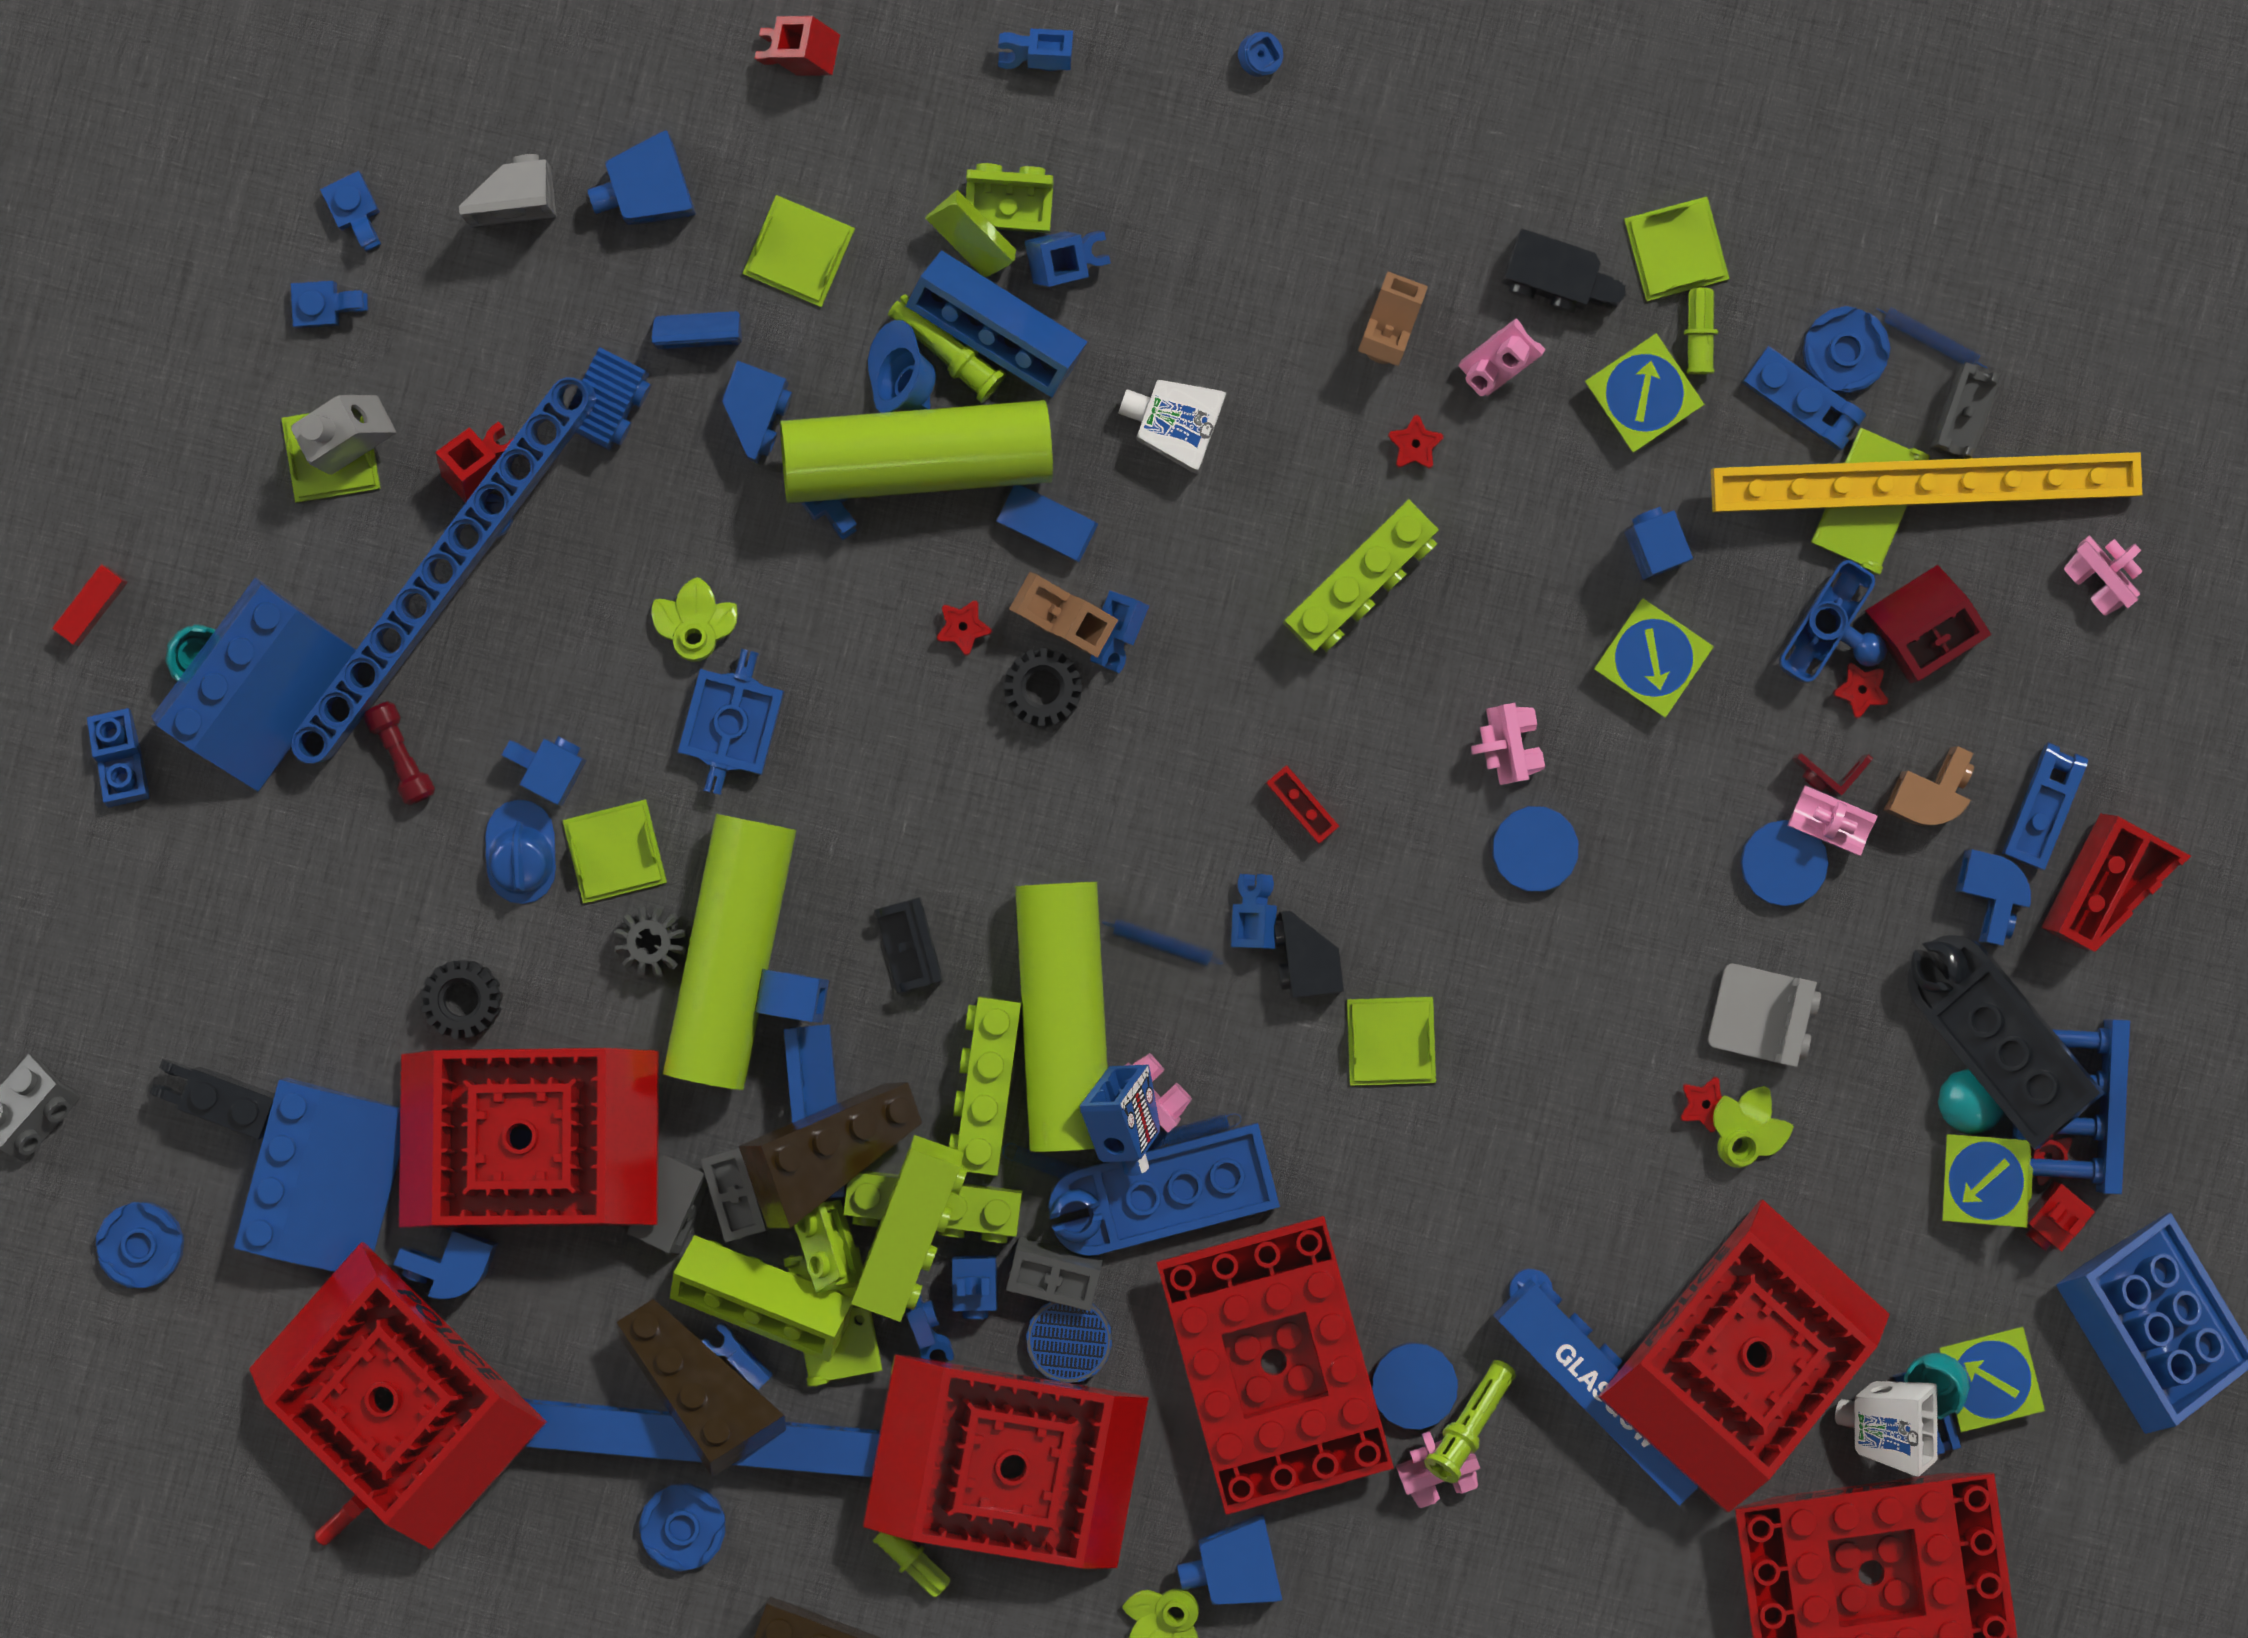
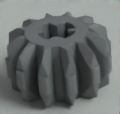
M639 906L637 913L640 922H637L630 914H625L622 919L631 928L630 931L615 929L614 936L627 939V944L614 947V953L622 954L629 951L631 955L623 961L622 967L629 969L636 961H639L637 968L638 977H645L649 963H651L654 976L656 978L662 977V960L671 969L678 967L677 961L669 955L671 951L677 954H686L687 948L682 945H675L674 939L685 937L687 932L685 929L671 932L670 928L679 919L676 914L670 915L664 922H661L664 907L656 906L650 920L646 906ZM650 929L652 935H659L661 938V945H655L658 950L651 954L649 948H641L640 938H646L643 932Z

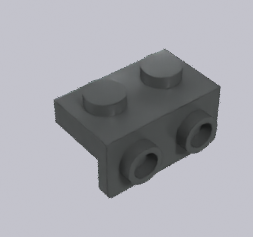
M30 1054L24 1058L0 1086V1150L21 1161H25L39 1148L41 1142L68 1115L70 1109L80 1098L75 1091L62 1085L38 1058Z

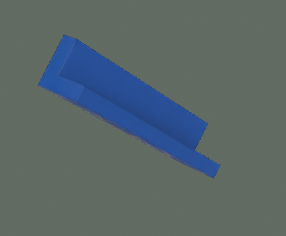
M831 1024L784 1029L792 1123L838 1103ZM846 1186L841 1187L829 1198L846 1197Z

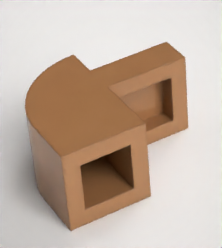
M1387 271L1358 351L1367 354L1371 360L1377 363H1391L1399 366L1428 286Z
M1029 572L1009 610L1035 624L1041 630L1097 658L1118 621L1115 617L1086 600L1069 594L1032 572Z
M1959 746L1950 747L1935 782L1929 781L1910 771L1901 772L1883 811L1908 823L1921 826L1938 825L1953 820L1966 809L1971 801L1955 792L1958 787L1964 789L1971 778L1974 765L1969 762L1974 753Z

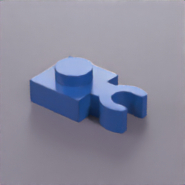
M1240 874L1238 890L1243 899L1242 904H1233L1231 947L1275 949L1276 935L1274 925L1276 924L1277 906L1267 905L1268 897L1271 895L1274 887L1273 876L1257 874V884L1255 887V875Z

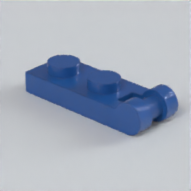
M1770 346L1766 347L1742 381L1748 388L1839 451H1842L1848 443L1847 435L1854 425L1860 426L1867 416L1859 407L1840 397ZM1829 409L1840 415L1833 427L1822 421Z
M2049 742L2045 744L2003 849V855L2040 870L2046 869L2086 770L2088 758L2076 753L2072 757L2060 752L2059 746ZM2053 768L2066 772L2063 784L2049 779Z

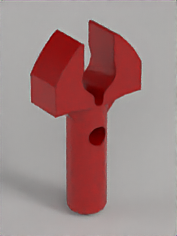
M354 1495L342 1506L339 1512L334 1514L315 1532L316 1541L323 1546L328 1545L368 1506Z

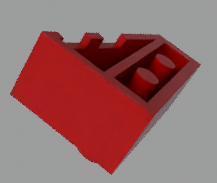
M2100 813L2041 928L2077 948L2096 952L2134 914L2132 911L2149 894H2154L2162 886L2161 882L2179 865L2182 866L2191 855L2119 816Z

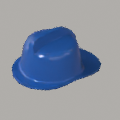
M893 320L884 325L876 334L869 351L868 371L875 407L881 413L893 412L895 410L930 409V394L936 380L935 369L919 353L916 336L912 327L903 320Z
M519 799L506 802L494 811L487 823L485 835L487 874L490 885L499 896L509 902L525 904L537 901L545 895L554 882L556 871L555 833L552 820L542 807L532 801Z

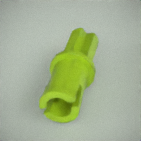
M1698 287L1690 289L1688 292V329L1684 330V335L1688 336L1687 374H1714V336L1718 335V330L1714 329V291L1710 288Z
M879 1532L872 1540L900 1566L898 1570L900 1573L906 1571L932 1597L940 1595L949 1585L950 1577L923 1552L925 1549L923 1545L918 1548L910 1540Z

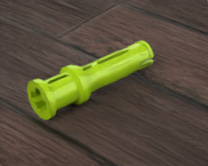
M907 294L902 295L899 299L901 302L897 300L888 312V316L894 320H903L912 327L916 339L948 365L947 371L949 376L953 379L960 378L977 393L976 399L981 403L986 401L1001 385L1007 373L1002 369L995 370L978 355V351L968 345L964 346L954 336L907 308L906 304L909 296Z
M1500 1360L1492 1361L1489 1370L1457 1421L1445 1426L1442 1431L1444 1438L1433 1454H1429L1425 1458L1424 1464L1426 1468L1439 1479L1449 1483H1456L1460 1479V1469L1469 1454H1474L1479 1448L1480 1440L1478 1436L1517 1376L1515 1374L1516 1371L1510 1365Z

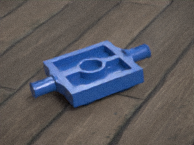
M742 648L735 673L718 674L703 669L699 670L678 753L697 757L707 765H710L703 791L712 793L715 777L717 776L713 793L718 795L722 794L721 791L727 770L742 769L763 775L785 693L782 690L763 686L752 678L759 653L751 651L747 666L745 667L749 650Z

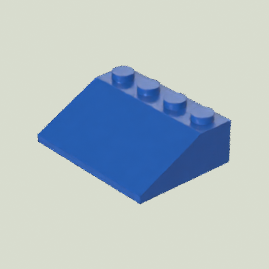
M255 577L151 717L156 726L186 747L254 790L259 791L290 750L291 740L295 731L356 649Z
M291 1078L279 1079L234 1248L276 1260L334 1272L361 1242H365L375 1252L400 1160V1107Z
M2171 1212L2161 1216L2084 1263L2056 1284V1287L2145 1434L2177 1426L2248 1371V1340Z

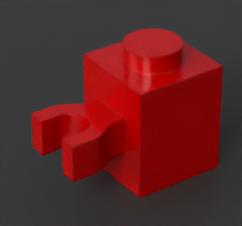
M777 16L774 29L760 28L759 36L768 42H772L768 50L756 51L754 59L763 65L778 63L797 76L833 75L840 34L814 16Z
M499 421L488 429L483 440L469 427L435 452L441 477L465 503L514 439L512 438L504 445L496 443L498 439L506 435L504 426Z
M2053 1181L2028 1211L2027 1227L2029 1231L2025 1235L2044 1251L2051 1246L2053 1249L2062 1252L2086 1225V1222L2095 1211L2063 1184Z

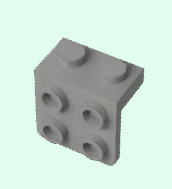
M1734 963L1726 965L1723 970L1708 1034L1709 1045L1714 1048L1797 1067L1799 1059H1806L1810 1047L1811 1035L1805 1033L1809 1017H1816L1820 1005L1821 992L1815 991L1817 982Z

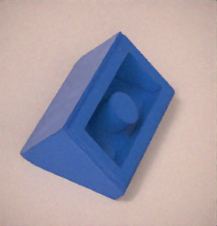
M737 311L657 316L653 322L652 343L658 349L738 345L742 342L741 317Z

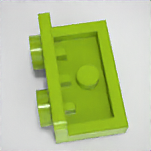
M979 163L976 165V170L967 169L966 199L996 229L1050 233L1054 178L1052 175H1045L1046 169L1022 166L1019 173L1002 172L1001 165L991 163Z
M841 1200L821 1203L794 1225L816 1292L856 1287L862 1271L846 1215H843L844 1209Z

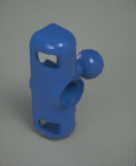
M1846 560L1837 565L1832 576L1826 582L1793 634L1786 649L1780 655L1779 666L1786 674L1800 682L1813 681L1823 669L1840 640L1853 648L1854 657L1861 665L1866 667L1875 666L1885 659L1887 653L1886 642L1880 635L1875 633L1861 634L1850 626L1874 588L1875 577L1871 572L1851 560ZM1838 572H1840L1841 575L1832 588L1830 585ZM1859 586L1867 588L1866 593L1859 602L1851 600ZM1821 610H1826L1835 617L1836 626L1831 634L1821 632L1816 626L1815 618ZM1792 645H1795L1796 647L1792 651L1789 658L1786 660L1785 656L1787 655ZM1814 658L1822 661L1813 675L1806 673Z

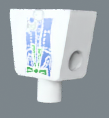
M1157 380L1151 398L1127 389L1118 414L1142 422L1137 435V441L1187 470L1198 474L1224 403L1226 392Z
M1876 1381L1870 1383L1857 1394L1855 1401L1841 1399L1838 1402L1835 1410V1421L1838 1425L1855 1428V1450L1859 1455L1918 1477L1938 1460L1937 1384Z

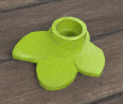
M698 577L691 579L681 588L676 602L666 599H655L652 604V619L658 634L673 641L677 654L691 662L701 661L709 657L716 647V641L730 635L737 624V605L730 602L716 604L710 586ZM693 633H698L702 636L697 644L687 643V637Z
M1762 1086L1747 1091L1740 1098L1739 1102L1724 1095L1714 1110L1713 1124L1720 1135L1717 1144L1718 1154L1722 1161L1731 1167H1745L1752 1164L1758 1156L1775 1154L1787 1142L1793 1131V1124L1771 1118L1772 1100L1768 1087ZM1741 1138V1148L1733 1152V1144L1737 1139Z
M1171 1589L1163 1594L1151 1590H1141L1130 1596L1122 1606L1125 1613L1137 1621L1132 1628L1129 1638H1198L1194 1624L1199 1616V1605L1195 1597L1186 1590ZM1171 1607H1179L1184 1612V1616L1175 1617L1170 1613L1169 1609Z

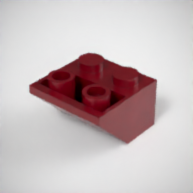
M1939 565L1932 567L1864 610L1877 633L1886 642L1887 649L1910 684L1920 681L1992 635L1970 599Z

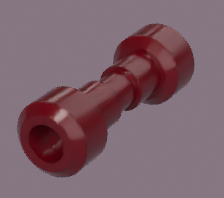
M386 701L365 711L363 720L369 732L379 736L385 750L389 751L395 764L393 767L401 781L397 790L403 803L411 806L431 797L435 792V787L429 774L419 771L413 756L410 757L404 745L405 740L398 727L401 716L395 704Z

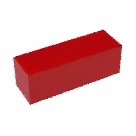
M101 564L52 629L71 644L80 646L128 582L108 566Z
M1287 765L1266 782L1267 786L1317 844H1320L1339 827L1336 821Z

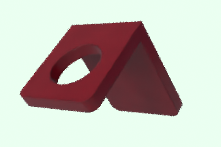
M1802 753L1796 754L1792 760L1806 771L1802 778L1810 786L1820 792L1827 789L1835 797H1838L1847 791L1873 760V757L1870 754L1862 755L1839 783H1836Z

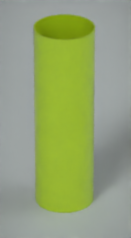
M1045 400L780 421L782 464L787 503L1051 483L1053 478L1051 429Z
M715 814L663 1070L664 1075L711 1086L744 1090L759 1013L755 1012L762 969H769L797 830Z
M1097 882L1015 886L1030 1151L1050 1152L1095 1149L1083 1119L1080 1105L1108 1069Z

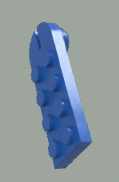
M1257 1122L1146 1151L1149 1169L1139 1175H1125L1121 1162H1104L1072 1171L1060 1179L1054 1187L1049 1201L1050 1219L1060 1217V1215L1088 1208L1090 1216L1052 1225V1228L1059 1241L1066 1248L1081 1255L1091 1256L1279 1208L1280 1204Z

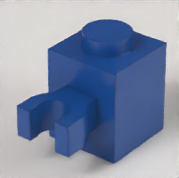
M1063 231L1026 240L1025 246L1033 283L1051 287L1089 277L1087 263L1095 266L1111 264L1109 255L1103 254L1095 257L1091 250L1095 242L1106 240L1105 232L1095 231L1081 238V234Z
M560 736L557 737L555 742L543 739L536 753L515 741L509 740L502 753V756L527 768L519 785L560 806H563L587 761L578 756L581 749L579 746Z
M997 1255L953 1256V1311H962L963 1319L988 1318V1311L997 1310Z

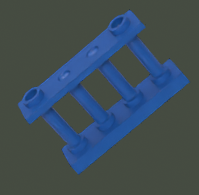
M2104 1019V1028H2098L2097 1032L2052 1029L2067 1048L2096 1049L2098 1054H2102V1071H2096L2095 1075H2090L2105 1093L2100 1097V1114H2095L2093 1118L2076 1117L2057 1133L2092 1136L2093 1140H2098L2097 1158L2093 1157L2091 1162L2031 1158L2030 1165L2033 1167V1176L2090 1179L2091 1183L2096 1184V1192L2122 1194L2130 1020ZM2013 1124L2012 1139L2026 1140Z

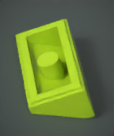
M958 190L926 215L925 219L985 278L1015 261L1016 249Z

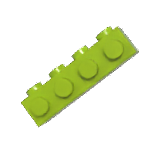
M1408 499L1284 620L1283 624L1312 654L1319 647L1327 652L1345 635L1339 628L1351 616L1358 622L1376 605L1370 598L1382 586L1389 592L1406 575L1401 569L1403 565L1413 556L1420 562L1437 545L1432 537L1439 529Z
M979 996L977 1005L969 1004L965 1030L973 1031L971 1048L963 1047L959 1071V1073L967 1074L965 1091L957 1090L953 1116L961 1117L959 1134L951 1133L949 1142L950 1148L964 1153L961 1168L968 1170L967 1172L998 1176L1022 1002Z
M917 1135L913 1136L856 1284L851 1302L852 1305L901 1322L906 1308L915 1309L922 1290V1285L916 1284L921 1270L929 1272L937 1251V1247L931 1245L936 1231L940 1233L945 1232L952 1213V1208L946 1207L951 1192L959 1195L968 1171L961 1168L963 1152Z
M861 1171L847 1183L843 1215L853 1216L852 1224L878 1227V1222L882 1220L898 1175ZM963 1183L959 1195L951 1192L946 1207L952 1208V1213L945 1232H938V1235L964 1238L966 1230L982 1232L981 1240L1007 1243L1008 1236H1017L1023 1190Z
M696 1235L693 1236L673 1273L670 1299L827 1362H830L849 1325L853 1307L851 1304L852 1298L838 1290L816 1292L813 1282L804 1279L796 1273L783 1271L764 1263L756 1257L743 1255L724 1247L716 1241H708Z

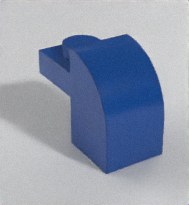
M1973 849L1964 850L1955 892L1988 899L1979 942L2003 946L2005 938L2011 939L2016 925V914L2011 913L2012 906L2030 908L2031 890L2028 880L2016 864L2002 856Z
M762 969L755 1012L822 1023L829 980L790 972Z
M458 1228L452 1231L442 1259L404 1246L399 1249L393 1265L403 1268L402 1276L424 1284H426L428 1278L434 1280L428 1297L451 1299L470 1291L483 1280L490 1268L499 1243Z

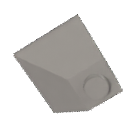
M537 154L513 157V163L500 166L459 205L460 216L471 227L557 217L550 164L546 159L539 160V155Z

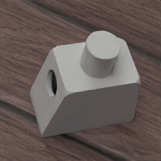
M339 395L291 426V430L309 464L330 475L397 433L379 397L376 395ZM361 416L364 419V423L359 422Z

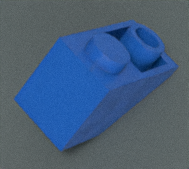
M737 360L722 402L750 461L759 464L761 456L769 457L777 437V432L772 431L777 414L785 415L793 392L787 390L789 383L786 378Z

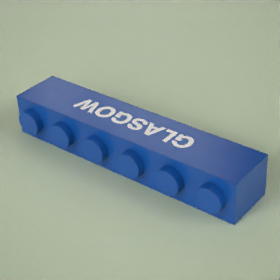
M1529 1279L1493 1316L1680 1506L1698 1486L1598 1398L1600 1393L1619 1372L1617 1367L1623 1361L1605 1343L1599 1349L1587 1337L1593 1330L1575 1312L1568 1318L1557 1307L1562 1298L1545 1281L1538 1287Z

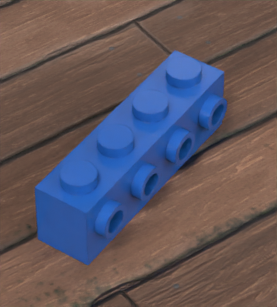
M942 250L920 276L906 304L907 308L1051 398L1072 372L1087 344V341Z

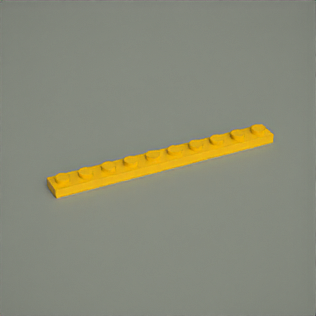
M2141 452L1711 469L1712 513L2138 497L2143 495Z

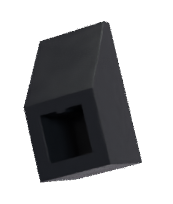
M1281 911V920L1276 921L1274 926L1276 946H1285L1287 963L1279 964L1282 990L1290 989L1291 998L1344 992L1339 948L1292 911Z

